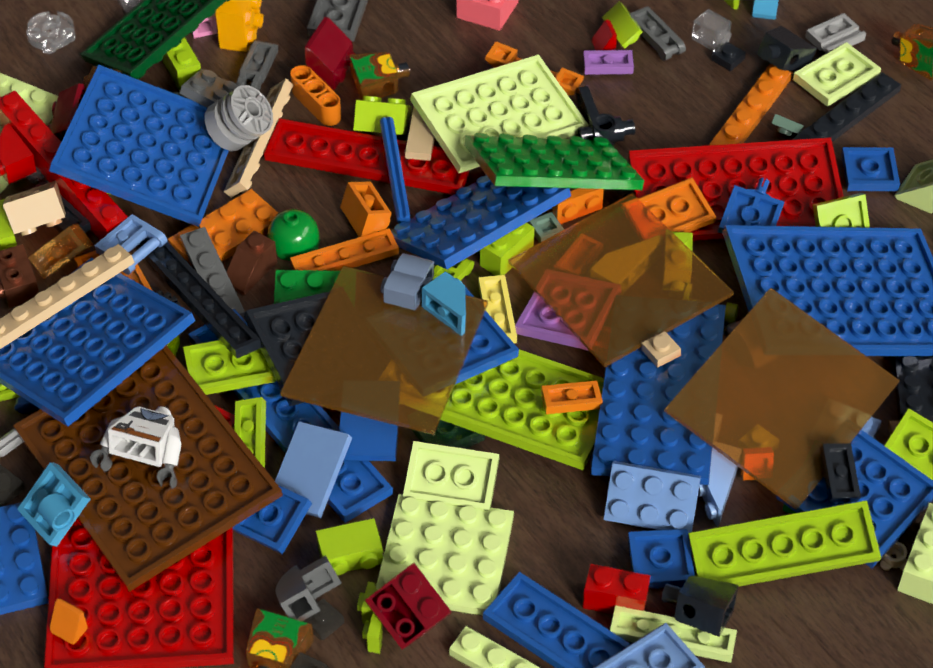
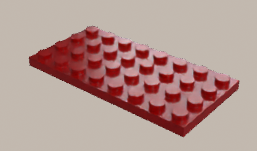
M831 138L632 150L628 153L629 164L644 180L642 190H633L635 199L689 178L694 179L716 215V222L689 232L693 233V240L724 238L723 234L718 233V228L734 185L744 189L756 190L759 178H764L762 187L765 179H768L770 183L766 193L772 198L784 201L776 226L816 227L813 204L844 197Z

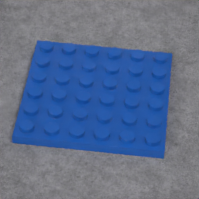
M98 65L53 158L49 171L199 227L229 151L221 148L209 135L205 125V112L207 108L203 105Z
M91 257V258H90L89 260H87L85 263L90 262V261H92V260H94V259ZM119 273L1 348L0 383L68 427L195 322V318L192 312Z

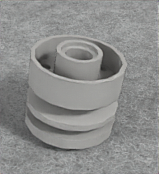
M240 85L210 105L205 112V125L209 135L216 144L228 151H238L269 131L273 124V112L269 102L260 91L249 85Z

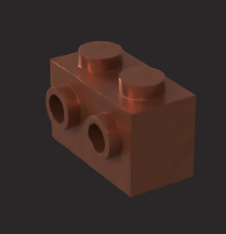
M21 244L0 250V298H6L9 308L24 304L34 298L39 293V289L24 245Z

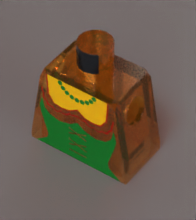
M914 24L904 33L897 31L893 35L891 42L892 45L901 48V63L933 81V27Z
M390 53L350 55L351 76L361 101H363V96L383 98L397 93L398 79L410 76L407 62L393 64Z
M257 609L246 649L248 666L250 668H297L314 641L312 624Z

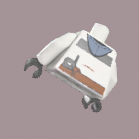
M162 406L158 407L155 411L136 407L125 416L112 420L100 443L102 445L101 450H96L91 454L90 459L94 467L97 468L101 461L100 467L104 472L108 471L112 466V460L108 456L109 453L158 467L165 464V468L161 469L157 474L158 482L162 487L163 480L166 477H171V489L175 488L177 479L173 468L178 465L181 440L179 430L174 427V418L171 412Z

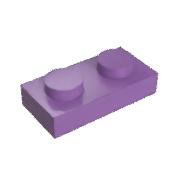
M632 50L584 51L585 75L633 74Z

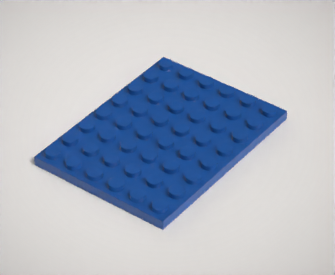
M725 225L722 234L763 356H933V256L921 229Z

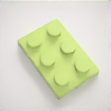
M846 42L796 71L793 80L828 107L870 82L880 74L881 68Z
M413 441L403 497L490 510L500 458L499 454Z

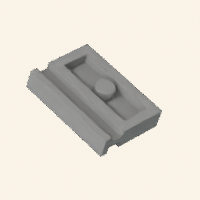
M841 14L808 29L805 37L817 49L823 50L826 55L846 42L853 46L864 41L866 32H861L856 23L846 14Z

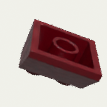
M324 16L305 46L306 66L311 68L335 91L338 84L344 81L348 68L353 66L351 58L355 59L356 55L353 52V42L329 17Z
M78 83L59 92L57 102L53 103L52 123L48 124V128L61 142L86 92L84 84Z

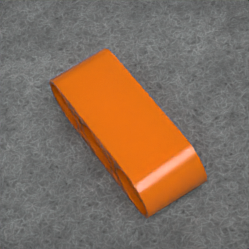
M299 65L294 67L290 71L293 95L322 124L327 126L338 124L341 121L340 97L308 66Z

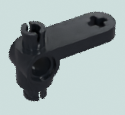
M580 86L576 88L579 111L589 125L587 127H578V137H582L585 140H594L595 137H602L609 140L611 145L614 146L616 142L624 141V136L635 135L633 119L622 121L620 116L614 117L610 114H599L589 87Z

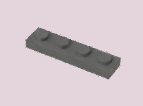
M202 227L180 235V241L193 269L232 310L235 309L244 318L245 311L206 228Z

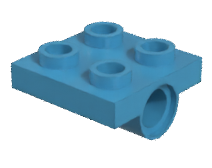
M50 462L17 510L49 545L58 546L90 501V497L58 464Z

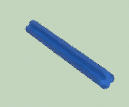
M390 116L387 118L383 117L380 119V126L396 220L398 223L410 222V211L394 120Z

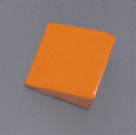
M57 599L50 631L65 641L75 644L88 629L84 613L68 602Z

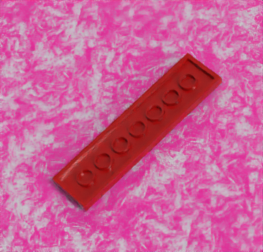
M279 118L264 152L265 160L390 183L383 138L380 136ZM397 140L405 186L453 195L456 194L457 190L465 186L470 170L458 173L441 147L433 146L431 161L406 159L407 141Z

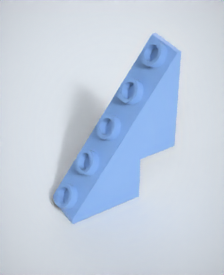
M716 414L709 485H699L698 496H702L705 502L707 517L710 520L713 519L715 525L719 527L739 466L741 450L716 443L722 416Z

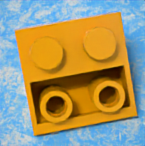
M229 0L216 9L215 14L220 48L248 52L251 43L256 41L258 28H261L263 25V14L260 13L262 0Z

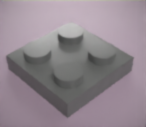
M202 68L182 85L179 94L208 108L236 89L238 85L218 77L213 71Z

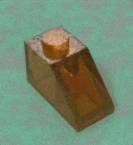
M75 224L66 228L28 258L41 276L46 279L75 260L74 258L79 257L94 244L81 227Z

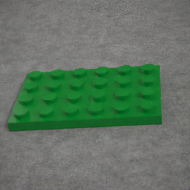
M485 133L465 135L464 146L494 186L643 189V178L622 157L618 150L611 145L609 140L602 137H595L594 140H585L577 136H573L570 139H561L553 135L547 136V138H537L533 135L513 137L509 134L489 136Z

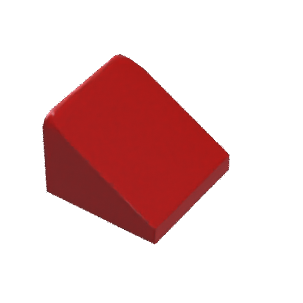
M609 19L603 22L592 38V44L596 51L616 50L617 34Z

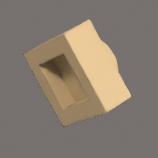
M665 331L642 342V351L657 368L681 356V348Z

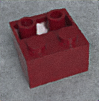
M412 563L365 599L366 603L402 650L452 614V611L415 563Z

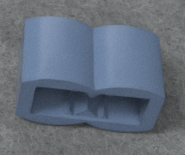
M405 253L398 260L395 259L390 275L384 277L381 284L384 302L416 310L422 300V287L431 282L434 277V261Z

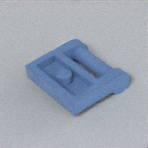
M131 214L94 246L96 253L99 255L117 244L121 245L127 252H130L148 237L150 240L132 254L135 263L123 270L125 274L129 275L136 269L135 266L154 249L162 247L167 243V238L160 230Z

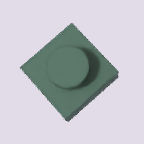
M775 114L772 124L778 126V132L791 136L792 132L799 134L804 126Z
M552 212L529 221V224L534 227V236L541 245L564 236V228Z

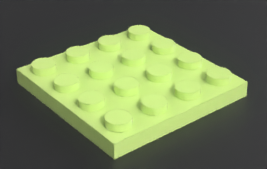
M399 494L376 585L377 590L412 563H415L451 611L483 615V612L499 595L514 511L497 508L482 510L471 506L463 507L443 502L418 500L412 497L405 498L402 494Z

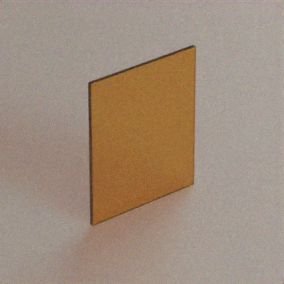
M633 194L620 199L508 260L515 271L604 367L641 348L642 342L664 331L667 333L734 295V292Z
M343 266L280 392L281 396L434 435L484 316L488 300L465 295V333L461 336L422 308V300L416 310L385 303L384 293H381V284L384 277L387 276Z
M770 288L664 411L797 510L824 477L819 450L821 445L825 443H851L900 380Z

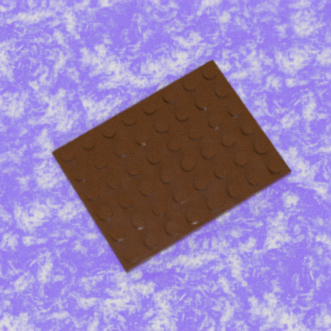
M167 345L70 426L67 427L41 409L13 425L16 433L43 471L50 462L58 464L90 497V501L77 519L129 592L283 496L281 488ZM162 406L171 412L174 418V427L179 430L181 440L178 465L173 468L177 479L175 488L171 489V477H166L163 480L162 487L158 482L157 474L161 469L165 468V464L158 467L110 453L108 456L112 460V466L108 471L104 472L100 467L101 461L97 468L91 463V454L96 450H101L102 445L100 443L112 420L125 416L136 407L155 411L158 407Z

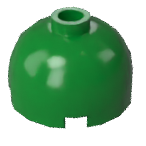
M287 209L279 212L273 217L268 226L267 237L275 241L277 257L282 260L290 261V257L318 249L320 237L317 223L310 214L303 210Z

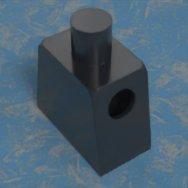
M779 26L766 32L757 54L763 60H767L781 70H800L811 63L817 48L785 27Z
M689 576L682 588L666 584L662 593V601L676 605L674 616L676 621L720 637L734 612L739 585Z

